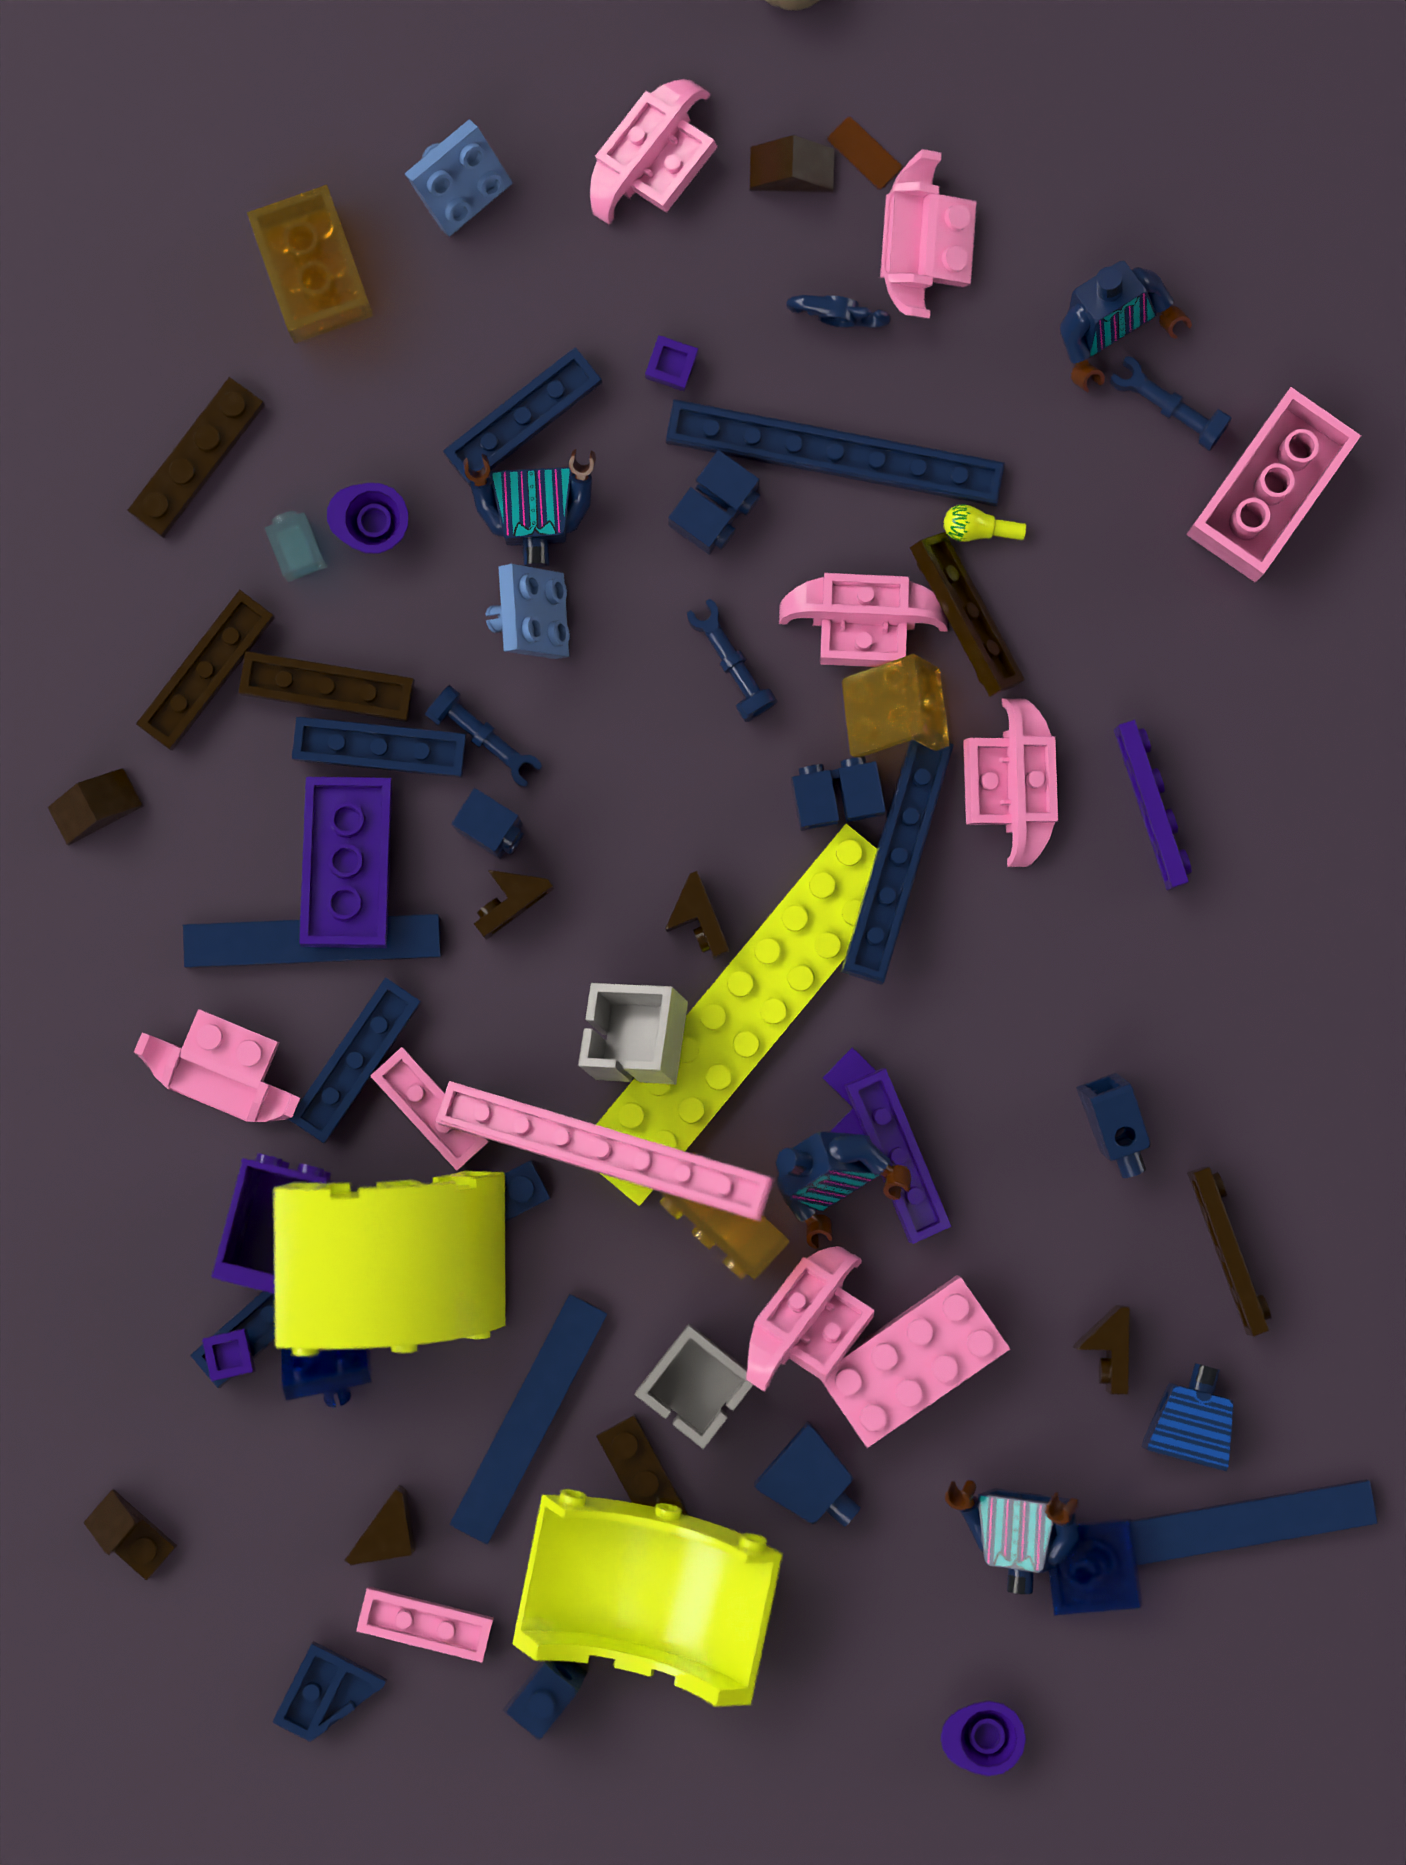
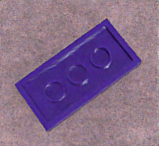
M306 777L299 937L301 947L387 948L393 783L391 778Z

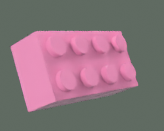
M1290 387L1186 535L1256 583L1269 568L1361 435Z
M956 1275L852 1347L827 1381H822V1383L868 1448L1003 1355L1010 1348L963 1279Z

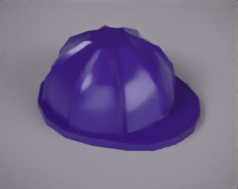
M362 483L341 489L331 498L327 507V522L332 533L351 548L365 554H381L393 549L403 539L409 525V512L404 499L393 488L382 483Z
M989 1700L973 1703L951 1714L942 1727L940 1737L943 1751L950 1761L965 1770L985 1776L1003 1774L1015 1766L1023 1754L1026 1741L1023 1724L1015 1711L1003 1703Z

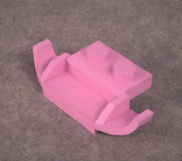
M683 79L666 83L651 93L645 91L595 156L597 162L591 177L590 187L591 208L595 216L610 225L614 220L615 207L622 195L630 199L634 193H637L666 213L669 211L717 149L714 139L689 124L691 120L687 114L696 101L700 99L706 101L711 94L706 89L691 80Z
M925 149L919 151L907 163L897 176L890 193L886 195L880 277L885 278L888 293L899 311L908 316L930 319L931 310L926 309L924 296L925 289L932 286V282L963 288L971 284L976 201L939 194V186L932 185L935 169L941 161V153Z
M824 573V577L807 581L796 587L782 599L780 604L779 624H788L789 621L797 618H813V626H821L820 665L905 668L907 630H914L915 623L931 624L939 628V631L948 632V619L935 594L928 588L909 581V577Z
M1002 698V707H1005L1009 719V730L1003 732V738H968L963 740L966 825H1006V833H1012L1013 835L1012 851L1007 858V867H1028L1044 850L1050 839L1054 824L1058 822L1055 736H1051L1046 720L1027 699Z
M200 1009L197 1011L182 1048L142 1032L134 1050V1053L152 1071L154 1077L167 1089L246 1122H271L292 1118L300 1100V1097L263 1082L280 1042Z
M838 1246L829 1247L814 1253L808 1258H802L754 1322L749 1343L747 1381L765 1392L780 1364L785 1365L789 1359L823 1382L827 1381L874 1317V1309L842 1289L844 1279L854 1267L858 1268L862 1262L861 1258Z

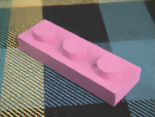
M403 1047L370 1075L456 1171L489 1143L486 1138L449 1128L435 1122L445 1093Z
M368 1586L356 1631L483 1662L494 1617Z

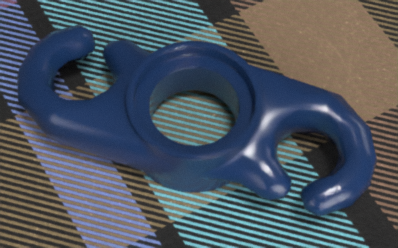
M799 295L789 298L786 302V306L790 311L799 314L805 310L810 316H818L820 322L836 327L857 326L877 328L886 326L891 321V316L886 311L879 309L872 313L867 307H859L857 301L842 296Z

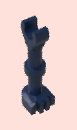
M1126 356L1122 365L1129 369L1133 376L1130 379H1122L1118 375L1113 374L1110 379L1112 386L1118 391L1125 392L1131 390L1141 394L1162 409L1161 414L1169 419L1173 416L1199 433L1198 444L1210 451L1228 428L1232 417L1217 409L1211 419L1208 420L1183 403L1182 396L1176 392L1171 395L1150 381L1142 373L1139 362L1133 357Z
M708 599L705 602L708 610L711 612L710 617L705 621H700L690 610L687 612L688 622L696 631L704 632L722 660L720 666L725 673L730 672L744 694L745 699L736 705V709L744 722H749L773 707L777 703V699L770 689L760 690L744 664L746 662L745 656L740 650L736 651L722 630L718 622L719 611L716 603Z
M448 685L427 709L425 715L437 725L446 716L451 718L473 737L471 742L477 747L483 745L511 769L512 778L517 785L526 787L528 782L519 775V768L523 764H531L539 771L542 768L540 761L531 755H521L493 732L495 728L490 723L486 722L483 724L458 703L460 693L451 685Z

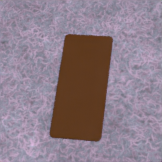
M847 117L827 137V140L878 189H882L902 168L901 164L851 117Z

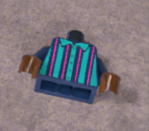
M1123 260L1111 267L1102 268L1095 277L1083 283L1072 292L1069 311L1061 322L1060 333L1070 362L1076 364L1072 369L1071 379L1073 383L1087 393L1089 392L1087 387L1089 377L1100 386L1105 381L1103 372L1088 362V358L1155 318L1156 312H1161L1160 325L1174 339H1177L1173 332V326L1176 322L1182 320L1191 329V320L1179 307L1172 306L1174 300L1155 272L1140 267L1131 270Z
M574 449L569 460V467L490 471L489 460L486 455L482 454L484 467L479 471H474L469 468L467 457L464 459V471L466 477L472 481L470 486L478 514L494 535L504 537L506 545H523L524 566L533 568L549 566L548 544L566 542L567 533L573 532L578 528L591 503L592 476L590 473L593 471L596 461L594 451L591 450L590 463L581 465L575 459L577 449Z
M817 1132L793 1148L782 1149L776 1159V1166L779 1172L777 1186L780 1194L798 1221L806 1222L807 1243L815 1249L819 1248L817 1233L826 1235L828 1240L832 1241V1222L830 1218L822 1214H815L816 1210L824 1211L880 1175L886 1178L884 1186L885 1195L890 1199L899 1200L902 1188L907 1192L910 1191L912 1179L910 1170L902 1165L890 1166V1159L871 1142L870 1136L861 1134Z
M967 1480L962 1490L956 1486L955 1481H951L945 1494V1501L950 1507L960 1510L980 1551L984 1553L986 1564L1008 1568L1007 1591L1010 1593L1032 1594L1034 1572L1044 1573L1055 1568L1057 1564L1065 1560L1079 1540L1074 1513L1079 1502L1073 1497L1070 1499L1059 1497L1057 1492L1053 1496L994 1488L978 1494L977 1498L973 1496L977 1488L974 1481Z

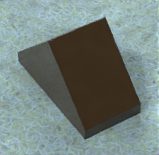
M795 135L751 147L750 190L833 192V148Z
M121 768L76 783L47 808L66 844L69 846L143 807V804L125 769Z
M399 1485L345 1558L347 1563L357 1565L413 1555L416 1548L407 1490Z

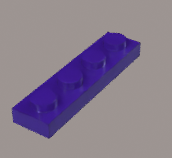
M1135 720L1119 724L1114 729V733L1166 890L1183 886L1189 882L1187 874L1192 873L1191 864L1184 849L1178 850L1173 835L1178 833L1177 822L1171 808L1166 810L1160 796V793L1165 792L1164 783L1157 768L1151 769L1146 754L1151 752L1147 732L1144 728L1138 729Z
M881 1068L845 1084V1090L864 1135L870 1136L871 1142L890 1159V1166L902 1165L911 1172L910 1191L907 1192L902 1188L900 1199H891L909 1243L914 1244L950 1228L951 1224L887 1070Z

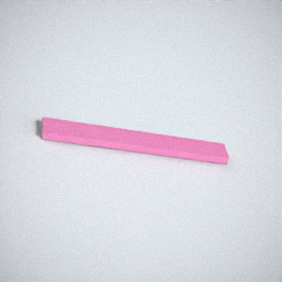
M451 1081L448 1083L435 1120L438 1124L759 1222L761 1221L774 1181L771 1177Z

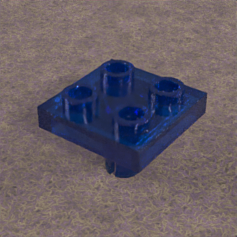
M281 1347L282 1389L286 1401L323 1393L325 1404L328 1407H336L334 1394L337 1393L340 1406H343L350 1401L352 1396L348 1387L372 1382L370 1348L319 1349V1353L316 1355L298 1356L292 1354V1348Z
M1131 1519L1077 1523L1079 1532L1078 1542L1062 1563L1048 1570L1054 1615L1141 1608L1143 1604Z

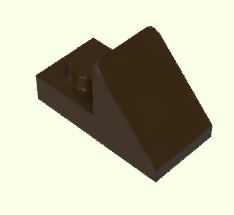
M488 870L508 898L503 902L495 898L477 912L480 919L474 925L487 940L553 891L554 887L545 878Z
M698 871L689 874L665 930L669 932L698 920L700 927L693 929L699 947L702 953L710 950L713 959L728 954L729 948Z
M1115 1305L1073 1345V1348L1077 1350H1106V1358L1099 1359V1383L1106 1384V1391L1110 1394L1128 1395L1130 1307L1125 1305Z
M114 1489L108 1493L83 1522L108 1556L114 1552L145 1580H148L177 1547L170 1538Z

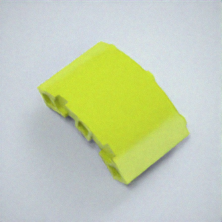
M465 1170L433 1177V1183L430 1184L421 1183L417 1180L376 1182V1187L359 1188V1192H350V1183L292 1182L274 1188L276 1347L292 1348V1354L298 1356L316 1355L319 1353V1349L391 1347L393 1352L408 1353L417 1351L418 1344L459 1338L487 1339L491 1337V1331L506 1326L505 1172Z
M563 1489L560 1495H542L512 1644L535 1661L588 1663L589 1655L615 1659L614 1668L649 1677L654 1675L655 1670L675 1676V1686L703 1698L716 1707L750 1705L782 1553L766 1545V1538L751 1533L741 1534L726 1527L681 1514V1508L672 1504L658 1503L656 1507L625 1501L586 1497L585 1493L572 1489Z

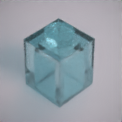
M296 511L280 514L272 519V525L265 527L281 572L288 582L327 567L311 523L304 512L298 515Z

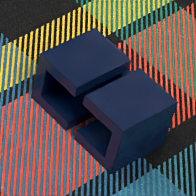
M717 450L696 479L698 483L696 489L725 509L726 512L690 487L669 515L668 525L709 555L716 546L722 550L736 531V528L731 526L734 519L741 512L747 516L760 499L761 495L756 492L759 488L760 479L723 452Z
M855 757L840 761L841 768L831 771L824 770L823 764L799 768V775L792 776L791 784L800 831L838 824L839 815L833 781H838L846 823L884 816L886 810L877 762L866 763L865 757Z
M475 787L451 823L459 834L498 859H501L505 852L512 855L524 836V833L521 832L523 823L519 816Z

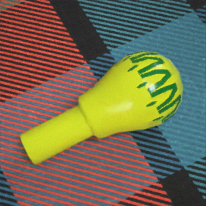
M966 504L951 507L944 518L946 534L951 539L959 542L981 538L990 539L992 536L1023 540L1026 533L1025 523L997 520L993 515L985 514L975 507Z

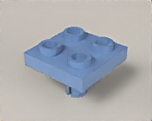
M470 119L440 144L435 143L428 146L423 153L422 159L404 173L440 229L449 237L513 183L478 126Z
M517 564L499 566L501 605L490 606L485 616L498 615L499 618L486 620V624L491 632L498 633L503 631L504 652L552 659L569 657L568 641L570 633L567 626V589L564 583V573Z

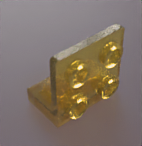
M911 654L842 680L850 754L853 757H863L910 740H915L934 751L949 747L940 668L916 654Z

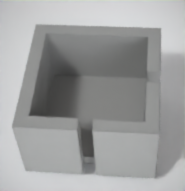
M591 983L585 1020L602 1035H607V1040L603 1039L593 1029L584 1028L578 1066L595 1080L632 1082V1077H634L641 1083L676 1084L688 1001L670 986Z
M689 1323L638 1387L635 1395L665 1419L671 1413V1409L674 1410L677 1416L673 1420V1425L704 1449L728 1418L727 1413L721 1409L726 1403L727 1407L734 1410L753 1384L746 1380L747 1368Z

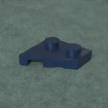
M313 1641L272 1723L312 1742L335 1722L345 1717L375 1692L377 1693L381 1690L387 1678Z

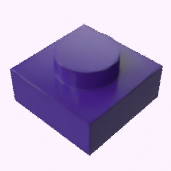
M658 335L645 372V378L685 392L698 355V348Z
M247 1329L202 1338L211 1381L256 1371Z

